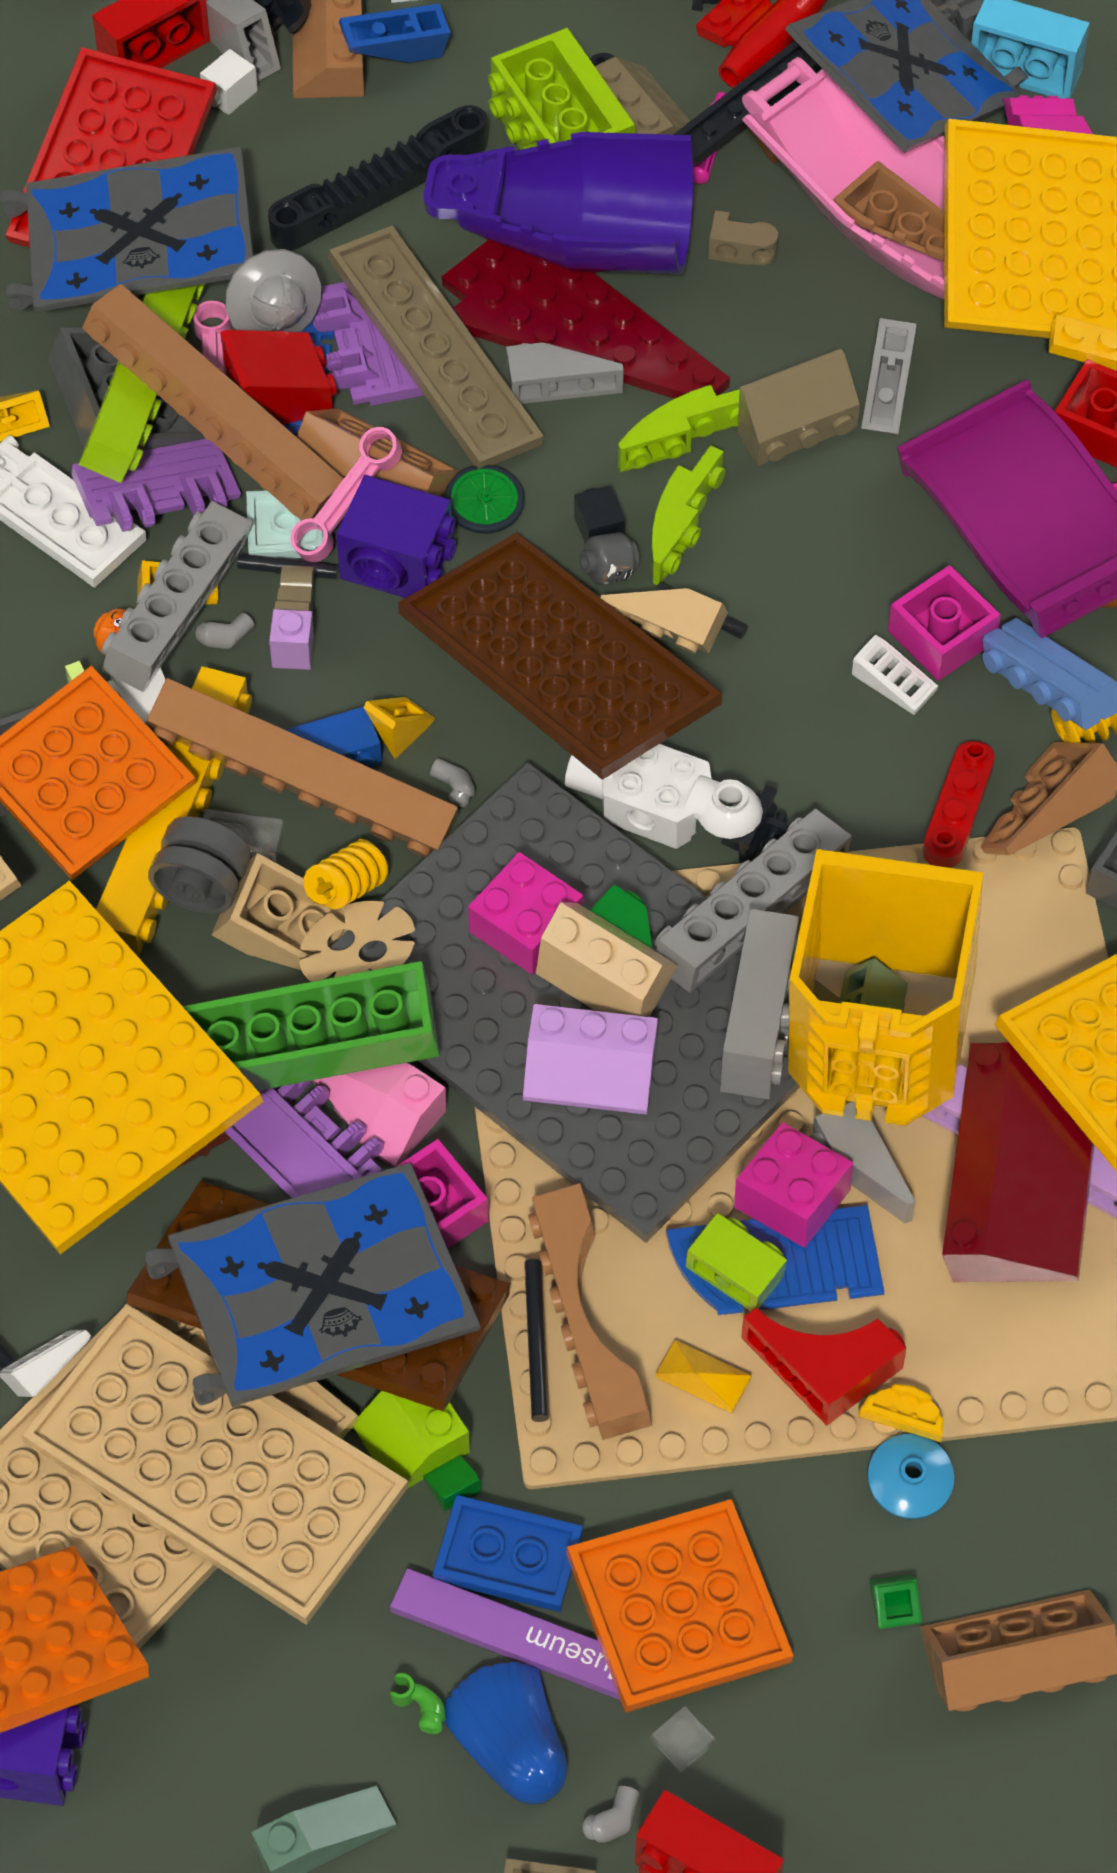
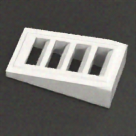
M874 635L854 657L853 676L913 715L920 710L938 689L936 683L893 646L877 635ZM887 667L892 669L887 676L883 674ZM901 676L904 677L905 680L897 686L895 682ZM915 684L919 689L910 697L906 693Z
M86 1330L66 1331L0 1371V1377L17 1396L36 1397L90 1340L91 1335Z

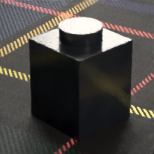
M611 485L598 489L591 488L583 493L574 495V518L585 544L592 536L622 532L625 535V519Z

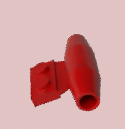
M721 0L696 24L697 35L724 48L727 45L733 46L719 66L718 72L722 80L734 88L795 41L785 30L788 24L819 13L827 0H777L773 5L769 0Z

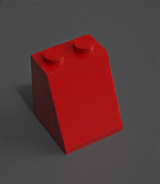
M220 331L225 375L282 425L303 420L306 411L333 409L332 396L337 395L336 385L332 374H325L323 367H326L322 348L320 345L314 346L309 332Z

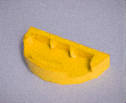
M891 1385V1388L880 1390L876 1394L868 1396L859 1410V1417L942 1443L943 1416H941L938 1407L931 1401L932 1397L914 1386Z

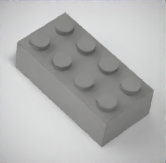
M750 909L723 1048L720 1092L770 1100L772 1084L780 1085L784 1051L787 1049L789 1040V986L799 936V916Z

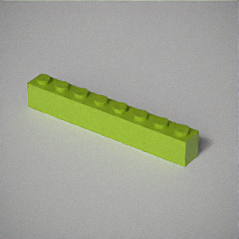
M205 284L144 294L141 302L185 339L188 328L182 325L183 323L189 325L197 307L191 301H198ZM119 361L78 465L121 483L128 469L135 472L143 454V450L137 447L138 445L144 447L152 429V425L146 422L147 420L154 421L162 401L156 399L157 394L150 390L142 380Z

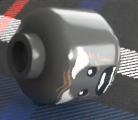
M622 532L592 536L586 542L584 551L580 553V567L583 573L588 574L590 579L597 585L627 581L639 566V551L635 542L629 540Z

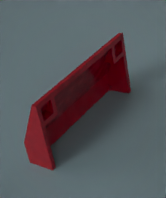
M1009 1042L971 1043L942 1256L953 1282L1079 1281L1094 1144Z

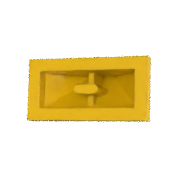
M39 390L0 397V442L9 435L14 438L50 427Z
M407 697L370 700L363 707L394 759L430 727L435 717Z
M677 1340L673 1342L656 1372V1378L730 1413H733L752 1379V1375Z

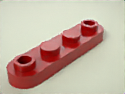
M965 742L955 752L924 839L923 855L930 865L952 868L958 865L963 858L994 769V752L990 746L983 742Z

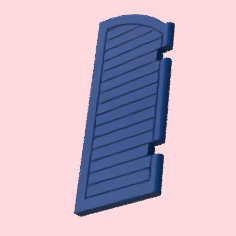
M868 1205L835 1209L805 1248L755 1219L739 1221L747 1228L750 1235L762 1243L764 1241L772 1243L780 1249L784 1258L787 1259L784 1277L759 1310L837 1301L835 1289L847 1288L849 1299L884 1295ZM707 1225L666 1230L669 1248L674 1261L691 1288L717 1311L718 1316L743 1313V1306L685 1267L688 1249Z

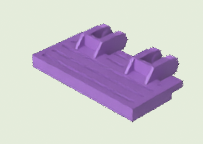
M341 282L321 286L323 294L321 295L320 305L317 309V316L314 318L313 325L321 333L334 331L338 351H333L326 355L325 363L328 371L333 372L331 374L336 389L350 388L353 405L369 402L370 406L423 396L422 391L346 284Z
M208 439L144 450L135 472L128 469L121 483L78 465L79 463L72 464L71 475L89 517L93 518L96 526L111 524V514H114L122 532L130 531L133 528L130 510H137L142 524L146 528L154 526L155 515L184 509L185 504L183 500H186L194 517L197 511L201 513L205 511V504L201 496L208 495L210 501H214L227 508L228 500L238 499L241 496V492L223 452Z
M311 1081L281 1086L277 1091H275L277 1087L258 1090L264 1102L224 1131L290 1198L383 1171L374 1162L375 1158L383 1150L384 1143L379 1138L373 1137L369 1139L348 1160L343 1158L366 1134L367 1126L361 1121H355L331 1144L328 1143L341 1130L319 1109L330 1097V1091L324 1085L315 1086L293 1108L290 1106L304 1092V1089L308 1088Z

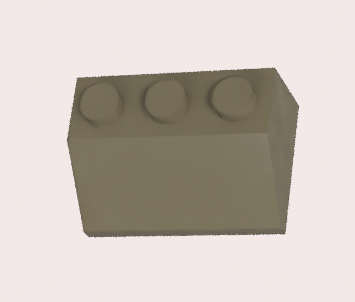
M613 57L595 66L634 122L635 133L673 135L690 122L688 117L646 67L618 57Z
M835 350L740 387L737 434L757 466L769 461H778L785 455L803 448H812L823 440L836 435H845L858 427L860 403L843 350Z

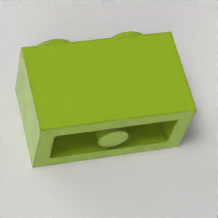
M717 1212L688 1249L685 1267L749 1311H752L762 1306L782 1280L785 1274L787 1259L784 1258L780 1249L767 1241L762 1243L750 1235L747 1228L741 1222L734 1218L726 1219Z

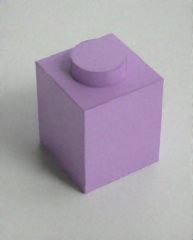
M273 609L269 640L272 668L311 670L315 638L312 611Z

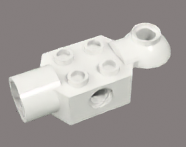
M658 744L603 780L572 755L566 771L565 785L567 787L602 799L603 819L610 825L675 849L691 841V837L696 833L697 819L706 831L717 837L732 839L743 837L754 831L761 822L763 814L761 801L751 788L732 779L721 782L715 781L711 778L708 761Z

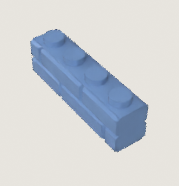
M1015 618L1003 624L1002 629L996 628L984 635L982 639L984 649L982 659L988 671L993 674H1001L1008 679L1015 689L1022 688L1031 694L1039 705H1048L1057 711L1062 720H1071L1084 730H1087L1098 724L1100 718L1105 720L1117 713V681L1048 637L1041 639L1031 626L1020 619Z

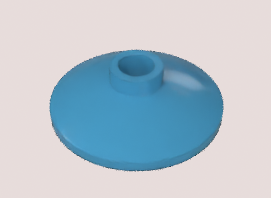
M902 1434L886 1440L876 1449L869 1462L867 1479L871 1494L884 1510L904 1519H921L936 1513L946 1504L954 1486V1470L947 1453L936 1442L915 1434ZM916 1466L920 1470L921 1476L910 1478L906 1474L905 1468Z

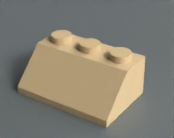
M560 902L541 937L536 974L595 1011L650 1017L678 964L579 903Z

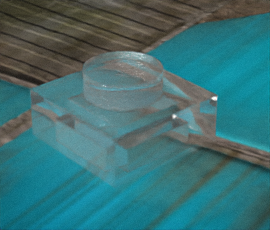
M685 1706L651 1734V1741L680 1772H683L715 1744V1738Z

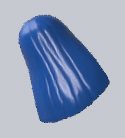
M517 1661L500 1663L479 1668L475 1673L470 1674L466 1680H462L459 1683V1687L452 1690L451 1696L447 1697L445 1702L446 1721L444 1722L458 1742L508 1795L519 1802L534 1805L545 1803L547 1800L555 1797L565 1783L567 1759L547 1704L540 1669Z

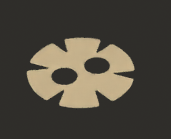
M361 901L345 905V923L332 913H328L318 920L307 932L301 943L300 950L321 952L299 960L301 971L310 982L324 980L334 972H336L334 977L366 972L369 969L377 970L403 965L410 956L415 942L393 939L415 931L412 919L404 910L395 907L381 919L377 920L384 906L383 901ZM339 930L352 931L355 935V940L350 947L340 951H335L328 947L327 941L333 933ZM371 941L384 942L387 946V951L379 960L366 962L359 957V951L366 943Z

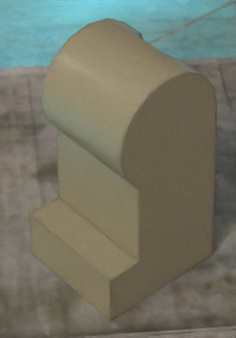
M715 210L709 237V260L765 266L771 264L776 259L778 231L775 226L767 222L749 224L730 221V212Z
M282 565L280 588H278L274 609L312 611L313 613L314 567Z

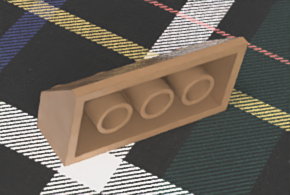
M310 0L312 6L306 20L293 32V99L364 97V54L349 52L339 25L340 18L363 15V0Z
M339 408L306 411L296 437L341 477L345 478L361 457L359 443L362 436L375 426ZM387 438L376 440L369 448V457L375 460L386 457L392 450L393 442ZM397 438L402 448L399 462L389 470L378 471L374 478L444 498L447 485L461 470Z
M1090 1589L920 1626L922 1640L936 1689L948 1711H970L976 1709L979 1704L997 1700L1011 1702L1018 1700L1024 1694L1038 1691L1056 1692L1062 1690L1065 1685L1083 1681L1097 1683L1104 1681L1110 1675L1117 1674V1636L1115 1624Z

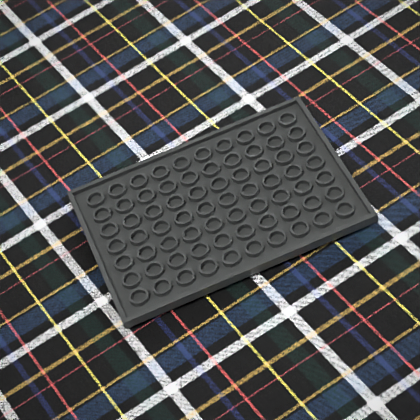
M527 762L442 842L438 851L433 850L380 900L384 902V906L377 920L381 919L393 908L399 907L410 916L414 923V932L393 940L415 942L413 950L404 964L419 961L423 963L430 986L440 1054L439 1057L418 1060V1062L572 1185L580 1183L582 1191L587 1197L647 1243L800 1087L788 1073L789 1040L787 1049L784 1051L780 1085L772 1084L770 1100L720 1092L723 1048L742 954L741 949L691 993L670 979L650 1017L658 1018L647 1115L523 1101L527 1046L533 1005L595 1010L543 979L536 972L531 975L471 934L468 923V906L520 852L583 894V907L591 910L614 884L625 892L631 891L638 895L644 905L647 906L652 948L655 951L657 948L655 941L661 931L667 926L673 928L682 920L684 914L692 905H700L707 899L698 890ZM348 930L330 949L340 951L350 947L355 940L354 933ZM382 941L368 942L360 949L359 957L366 962L377 961L385 955L387 946ZM336 972L332 973L326 979L334 978ZM815 980L813 994L818 1000L839 1003L840 998Z

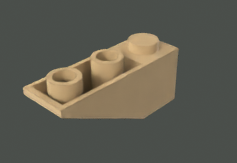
M688 588L607 594L600 597L628 620L630 619L641 624L640 629L644 633L661 639L663 634L676 639L675 645L692 654H696L698 649L709 654L728 614L723 603Z

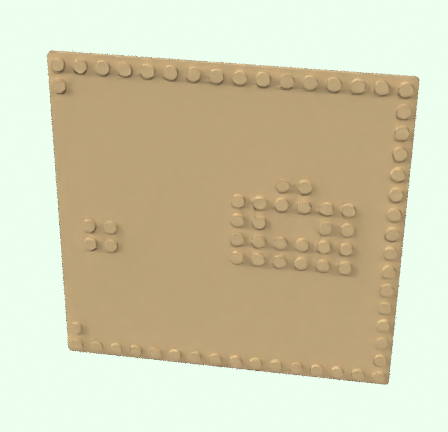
M1077 828L1058 829L1011 855L985 854L981 847L987 837L969 838L961 862L952 867L984 873L977 965L959 1063L968 1068L971 1043L1009 1042L995 1026L999 1015L1108 959L1096 900L1094 897L1086 894L1090 873L1081 833ZM924 843L848 852L850 854L930 865L923 855ZM743 863L673 870L672 872L708 898L713 888L720 882L727 883L735 876L736 871ZM805 896L784 913L799 916L798 932L800 931L805 907ZM820 959L816 980L840 998L845 971L858 966V964ZM890 969L908 983L903 1013L925 1016L953 999L956 982L954 978ZM799 1087L647 1243L584 1194L595 1239L588 1252L582 1274L581 1302L583 1311L589 1325L602 1344L619 1360L637 1370L649 1409L652 1426L602 1440L598 1426L589 1427L583 1402L590 1401L587 1387L578 1389L571 1364L578 1363L579 1359L576 1349L567 1351L560 1326L567 1325L568 1322L564 1311L560 1313L555 1311L549 1289L557 1287L553 1274L545 1276L542 1263L549 1419L544 1422H535L531 1419L524 1262L528 1259L540 1260L538 1252L545 1250L546 1247L543 1237L534 1239L528 1214L535 1213L531 1197L572 1186V1184L474 1106L485 1192L488 1198V1215L497 1279L510 1283L509 1297L501 1309L523 1483L528 1489L877 1449L883 1442L894 1436L912 1434L859 1417V1410L868 1396L874 1395L880 1390L891 1388V1385L894 1384L914 1386L932 1397L931 1401L938 1407L944 1419L942 1441L1117 1421V1218L1090 1204L1087 1205L1079 1281L953 1282L942 1252L958 1135L923 1116L906 1126L885 1123L887 1107L877 1105L874 1106L872 1116L875 1128L915 1200L913 1220L907 1223L902 1222L852 1185L850 1192L836 1208L868 1205L884 1295L849 1299L847 1288L835 1289L837 1301L760 1310L771 1320L784 1327L815 1335H833L850 1332L878 1318L888 1329H895L903 1338L907 1347L903 1369L826 1426L742 1340L743 1317L751 1311L743 1306V1313L718 1316L717 1311L691 1288L674 1261L669 1248L666 1230L708 1225L717 1212L726 1219L734 1218L738 1221L753 1219L734 1208L737 1177L782 1122L810 1137L813 1134L815 1116L823 1114L802 1088ZM675 1340L752 1375V1379L733 1413L656 1378V1372Z

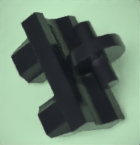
M766 785L762 794L755 792L761 801L763 814L761 822L754 831L739 838L727 839L721 837V844L739 851L740 863H744L747 860L752 862L761 843L764 848L770 840L781 838L789 828L786 824L787 815L782 812L776 814L777 806L773 800L777 794V788Z

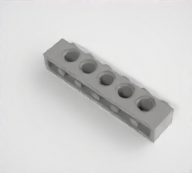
M214 501L210 502L203 513L196 512L188 527V535L186 537L180 535L171 551V559L169 561L166 559L161 561L155 572L153 584L146 583L140 591L136 601L138 604L136 608L132 609L129 607L124 613L119 624V632L117 634L111 632L105 640L101 653L106 655L102 667L103 672L142 692L145 691L237 559L239 553L244 549L252 525L251 520Z
M816 808L805 818L798 817L795 819L781 838L770 840L757 858L752 862L750 860L745 861L738 868L733 878L727 883L720 882L717 884L709 897L700 905H692L686 911L682 920L673 928L667 926L661 931L655 941L656 951L678 964L671 979L691 993L743 948L750 909L784 914L808 893L816 849L848 853L852 835Z

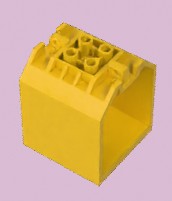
M816 849L790 975L788 1073L823 1114L843 1116L846 1101L856 1102L855 1119L871 1121L874 1106L877 1105L887 1107L885 1123L906 1126L954 1097L977 965L983 872ZM875 958L888 969L956 979L953 999L925 1016L902 1013V1010L864 1004L843 1001L840 1004L820 1001L813 994L820 959L860 965Z

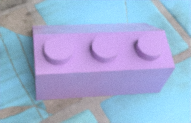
M534 1004L528 1037L523 1101L647 1115L657 1045L658 1018Z

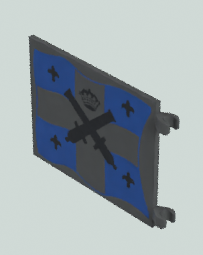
M849 0L788 24L785 30L904 153L944 136L945 124L948 118L978 121L1005 109L1002 97L1017 98L1019 95H1022L1019 92L1021 88L1019 85L1029 77L1020 67L1015 68L1004 77L932 3L933 0Z
M241 146L26 183V193L6 190L0 196L1 204L5 205L4 214L6 217L14 218L26 210L28 211L32 286L12 283L6 287V297L10 299L9 306L13 311H21L33 304L36 313L95 303L119 284H122L136 296L230 280L234 272L248 258L254 256Z
M411 1163L168 1235L171 1249H154L145 1254L146 1269L151 1279L163 1278L179 1268L219 1374H203L193 1379L194 1397L199 1405L212 1403L227 1393L230 1404L234 1407L466 1335L481 1328Z

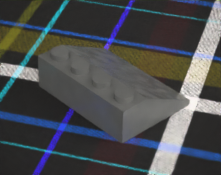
M82 327L60 328L48 360L83 449H85L118 359L93 340ZM156 395V399L162 401L154 421L147 420L146 422L152 425V429L144 447L138 445L137 448L144 451L206 438L167 402Z

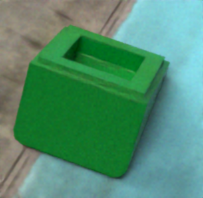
M461 1455L423 1475L425 1483L443 1512L453 1507L456 1495L470 1498L481 1492L480 1478Z
M913 1575L869 1581L878 1629L923 1623L917 1579Z

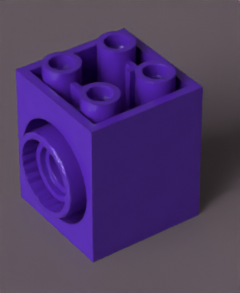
M364 475L336 533L340 579L407 598L442 577L443 565L445 561L450 562L452 560L457 541L452 539L456 518L451 516V500Z
M74 1705L0 1733V1798L64 1806L67 1791L73 1792L77 1781L78 1766L77 1764H72L75 1748L82 1749L85 1741L86 1722L81 1721V1706Z

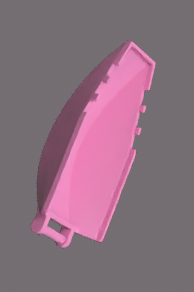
M799 57L790 61L785 71L759 90H750L743 95L742 102L751 114L743 117V122L785 166L818 210L843 235L878 264L907 283L944 299L943 261L859 226L833 199L876 161H879L944 211L945 137L942 136L904 153L823 69L816 74ZM794 81L801 84L773 106L767 103L768 100Z

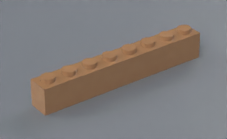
M119 284L92 304L82 329L93 340L102 345L123 366L127 367L142 380L150 390L159 395L179 415L183 416L199 430L206 439L216 445L236 465L240 466L257 481L263 489L281 502L293 515L297 516L301 521L316 517L343 481V477L122 284Z
M166 678L146 720L149 728L166 744L174 745L175 741L189 746L188 752L202 760L210 761L211 757L225 762L224 768L238 776L246 777L250 773L261 778V785L274 792L282 794L283 790L286 789L297 794V800L300 803L316 810L322 805L335 811L333 816L336 819L355 826L358 821L371 827L369 832L372 835L391 842L394 837L407 843V850L424 858L433 850H439L442 842L449 836L458 816V807L169 678Z

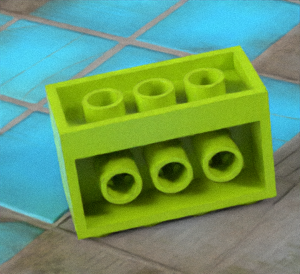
M568 27L491 57V74L488 75V81L492 90V98L488 101L494 118H500L505 125V131L511 143H517L521 150L536 147V141L548 139L549 144L571 140V134L578 132L635 133L634 122Z

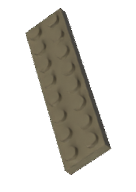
M393 225L329 250L328 260L474 466L476 465L478 469L486 465L493 466L543 444V433Z

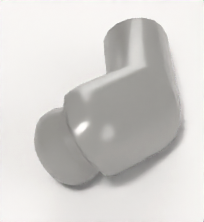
M241 613L230 624L216 622L201 623L196 628L195 636L200 643L207 647L231 649L255 627V624L247 614Z
M440 758L435 760L430 776L449 784L453 788L448 796L451 803L463 808L467 807L471 796L474 797L475 787L468 772Z
M619 1786L612 1809L586 1817L582 1826L585 1837L589 1840L604 1843L625 1835L632 1825L639 1791L631 1787Z

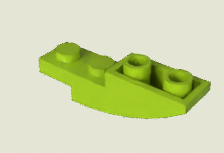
M709 385L675 398L654 410L636 424L618 443V468L620 472L640 469L648 464L668 458H678L685 453L691 452L692 438L706 437L716 431L733 426L738 427L740 389L716 396L712 386Z
M710 445L692 471L678 465L661 495L655 514L652 534L651 569L653 584L658 585L661 581L663 582L668 574L672 576L676 573L683 553L687 548L692 549L700 537L701 528L698 527L699 514L706 504L709 492L712 488H719L726 474V469L723 468L724 451Z

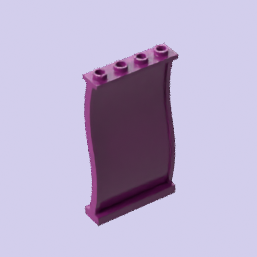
M1028 379L897 447L902 474L905 477L911 476L936 502L986 572L1012 603L1032 622L1033 630L1041 639L1117 599V490L1072 430L1047 403L1033 392Z

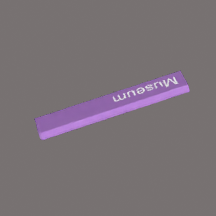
M407 1568L390 1605L391 1613L620 1700L598 1640Z

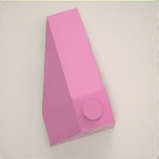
M408 1063L313 1080L316 1086L324 1085L330 1091L328 1099L334 1105V1110L340 1118H344L349 1126L355 1121H361L367 1126L366 1134L359 1141L361 1145H365L373 1137L379 1138L384 1143L382 1153L379 1154L378 1158L392 1168L407 1158L447 1111L445 1087Z

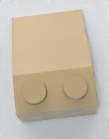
M257 853L250 859L244 876L238 881V891L231 907L225 912L220 913L211 935L247 955L301 970L299 960L321 952L300 950L301 943L307 932L318 920L328 913H332L345 923L344 907L341 909H331L325 905L314 903L306 895L304 878ZM339 930L333 933L327 941L328 947L330 948L348 930Z

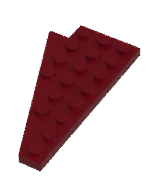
M488 239L441 276L442 286L461 300L452 309L474 337L503 346H515L522 343H547L623 364V383L673 399L709 385L712 386L716 396H718L730 387L729 376L593 272L570 271Z

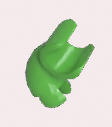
M406 1673L396 1674L394 1676L395 1683L399 1686H406L409 1690L403 1694L390 1692V1699L393 1704L405 1707L415 1700L420 1706V1714L422 1715L419 1720L420 1729L432 1735L440 1733L442 1723L446 1721V1709L442 1700L428 1687L414 1683L410 1675Z

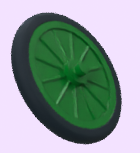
M475 465L461 470L449 482L444 498L451 500V516L456 518V523L466 530L481 534L495 533L510 527L520 517L524 507V492L518 480L508 471L492 465H486L479 469Z

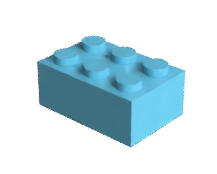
M984 0L974 21L971 43L1004 77L1015 68L1020 67L1029 76L1027 80H1024L1019 85L1021 88L1047 96L1071 98L1082 73L1090 23L1013 0Z

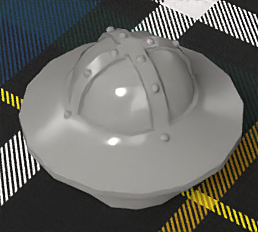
M285 249L265 250L248 258L234 272L226 289L225 309L231 325L236 330L301 332L313 320L320 305L321 283L315 268L302 255Z

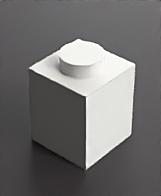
M231 49L227 50L200 73L201 79L216 83L218 90L212 107L219 108L227 115L258 91L256 67Z

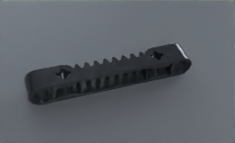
M473 105L459 107L425 125L417 133L416 137L413 135L409 136L407 144L404 145L401 141L397 142L394 151L387 147L382 157L374 154L371 162L368 164L365 160H362L357 170L350 166L345 176L339 172L336 174L333 182H330L327 178L324 180L323 185L315 183L307 185L276 201L268 210L270 240L277 249L288 251L298 249L425 183L429 166L437 157L449 154L470 155L485 151L487 147V116L485 112Z

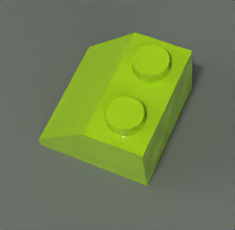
M381 1391L358 1416V1420L352 1428L371 1458L408 1480V1488L422 1481L423 1475L458 1455L463 1457L470 1453L469 1431L450 1403L443 1412Z

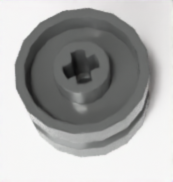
M185 816L175 818L167 826L161 840V850L155 854L149 868L148 880L160 895L179 907L197 913H223L233 903L238 891V881L244 876L250 862L251 851L245 841L235 832L219 823L198 817Z

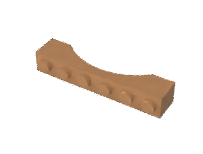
M581 1184L531 1197L535 1213L528 1214L534 1239L543 1237L546 1247L545 1250L538 1252L545 1276L554 1275L557 1287L549 1289L556 1313L564 1311L568 1322L567 1325L560 1326L567 1351L576 1349L579 1359L578 1363L571 1364L578 1389L587 1387L590 1401L583 1402L589 1427L598 1426L602 1440L652 1426L649 1409L637 1370L619 1360L602 1344L589 1325L583 1311L581 1302L582 1274L588 1252L595 1239V1234Z

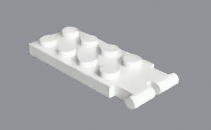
M7 436L0 443V520L95 588L147 540L145 530L133 523V528L130 531L122 532L114 514H111V524L96 526L93 518L89 517L74 480L35 452L28 457L17 449L19 447L18 442L12 436Z

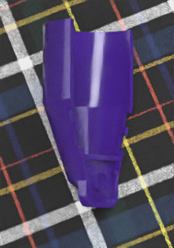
M578 132L571 134V140L549 144L548 139L536 141V147L517 151L514 150V146L470 155H442L434 159L429 166L423 194L425 210L434 218L454 219L463 230L570 271L682 275L686 267L693 212L694 167L692 135Z

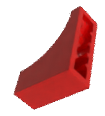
M758 1308L753 1309L743 1317L742 1340L826 1426L902 1370L904 1366L907 1347L903 1338L895 1329H888L878 1318L850 1332L833 1335H815L784 1327L764 1315Z

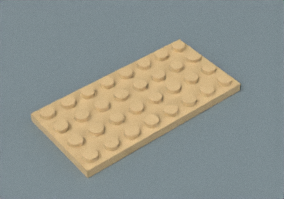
M126 1303L23 1432V1442L307 1625L406 1492L408 1480L273 1395L232 1407L226 1393L212 1403L199 1405L194 1397L193 1379L203 1374H219L214 1359Z

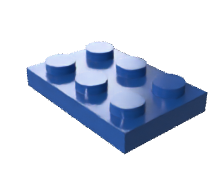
M456 1495L433 1571V1578L456 1587L561 1613L572 1574L566 1550L568 1546L581 1542L583 1526Z

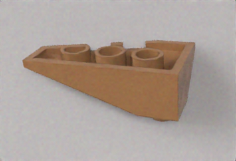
M876 161L833 199L859 226L944 262V211L881 162Z
M1053 742L1029 768L1024 776L1028 784L1023 791H1015L1010 799L1014 807L1010 812L999 817L981 849L985 854L1011 855L1112 801L1117 795V763L1103 743Z

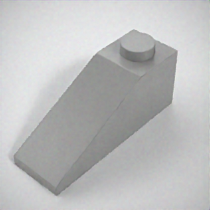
M880 318L861 430L893 435L899 434L917 337L916 323Z
M522 343L515 346H506L509 387L521 404L623 393V364L547 343Z
M856 1102L845 1105L843 1116L830 1114L815 1116L813 1134L810 1135V1138L853 1162L851 1185L902 1222L912 1221L915 1200L872 1120L855 1119Z

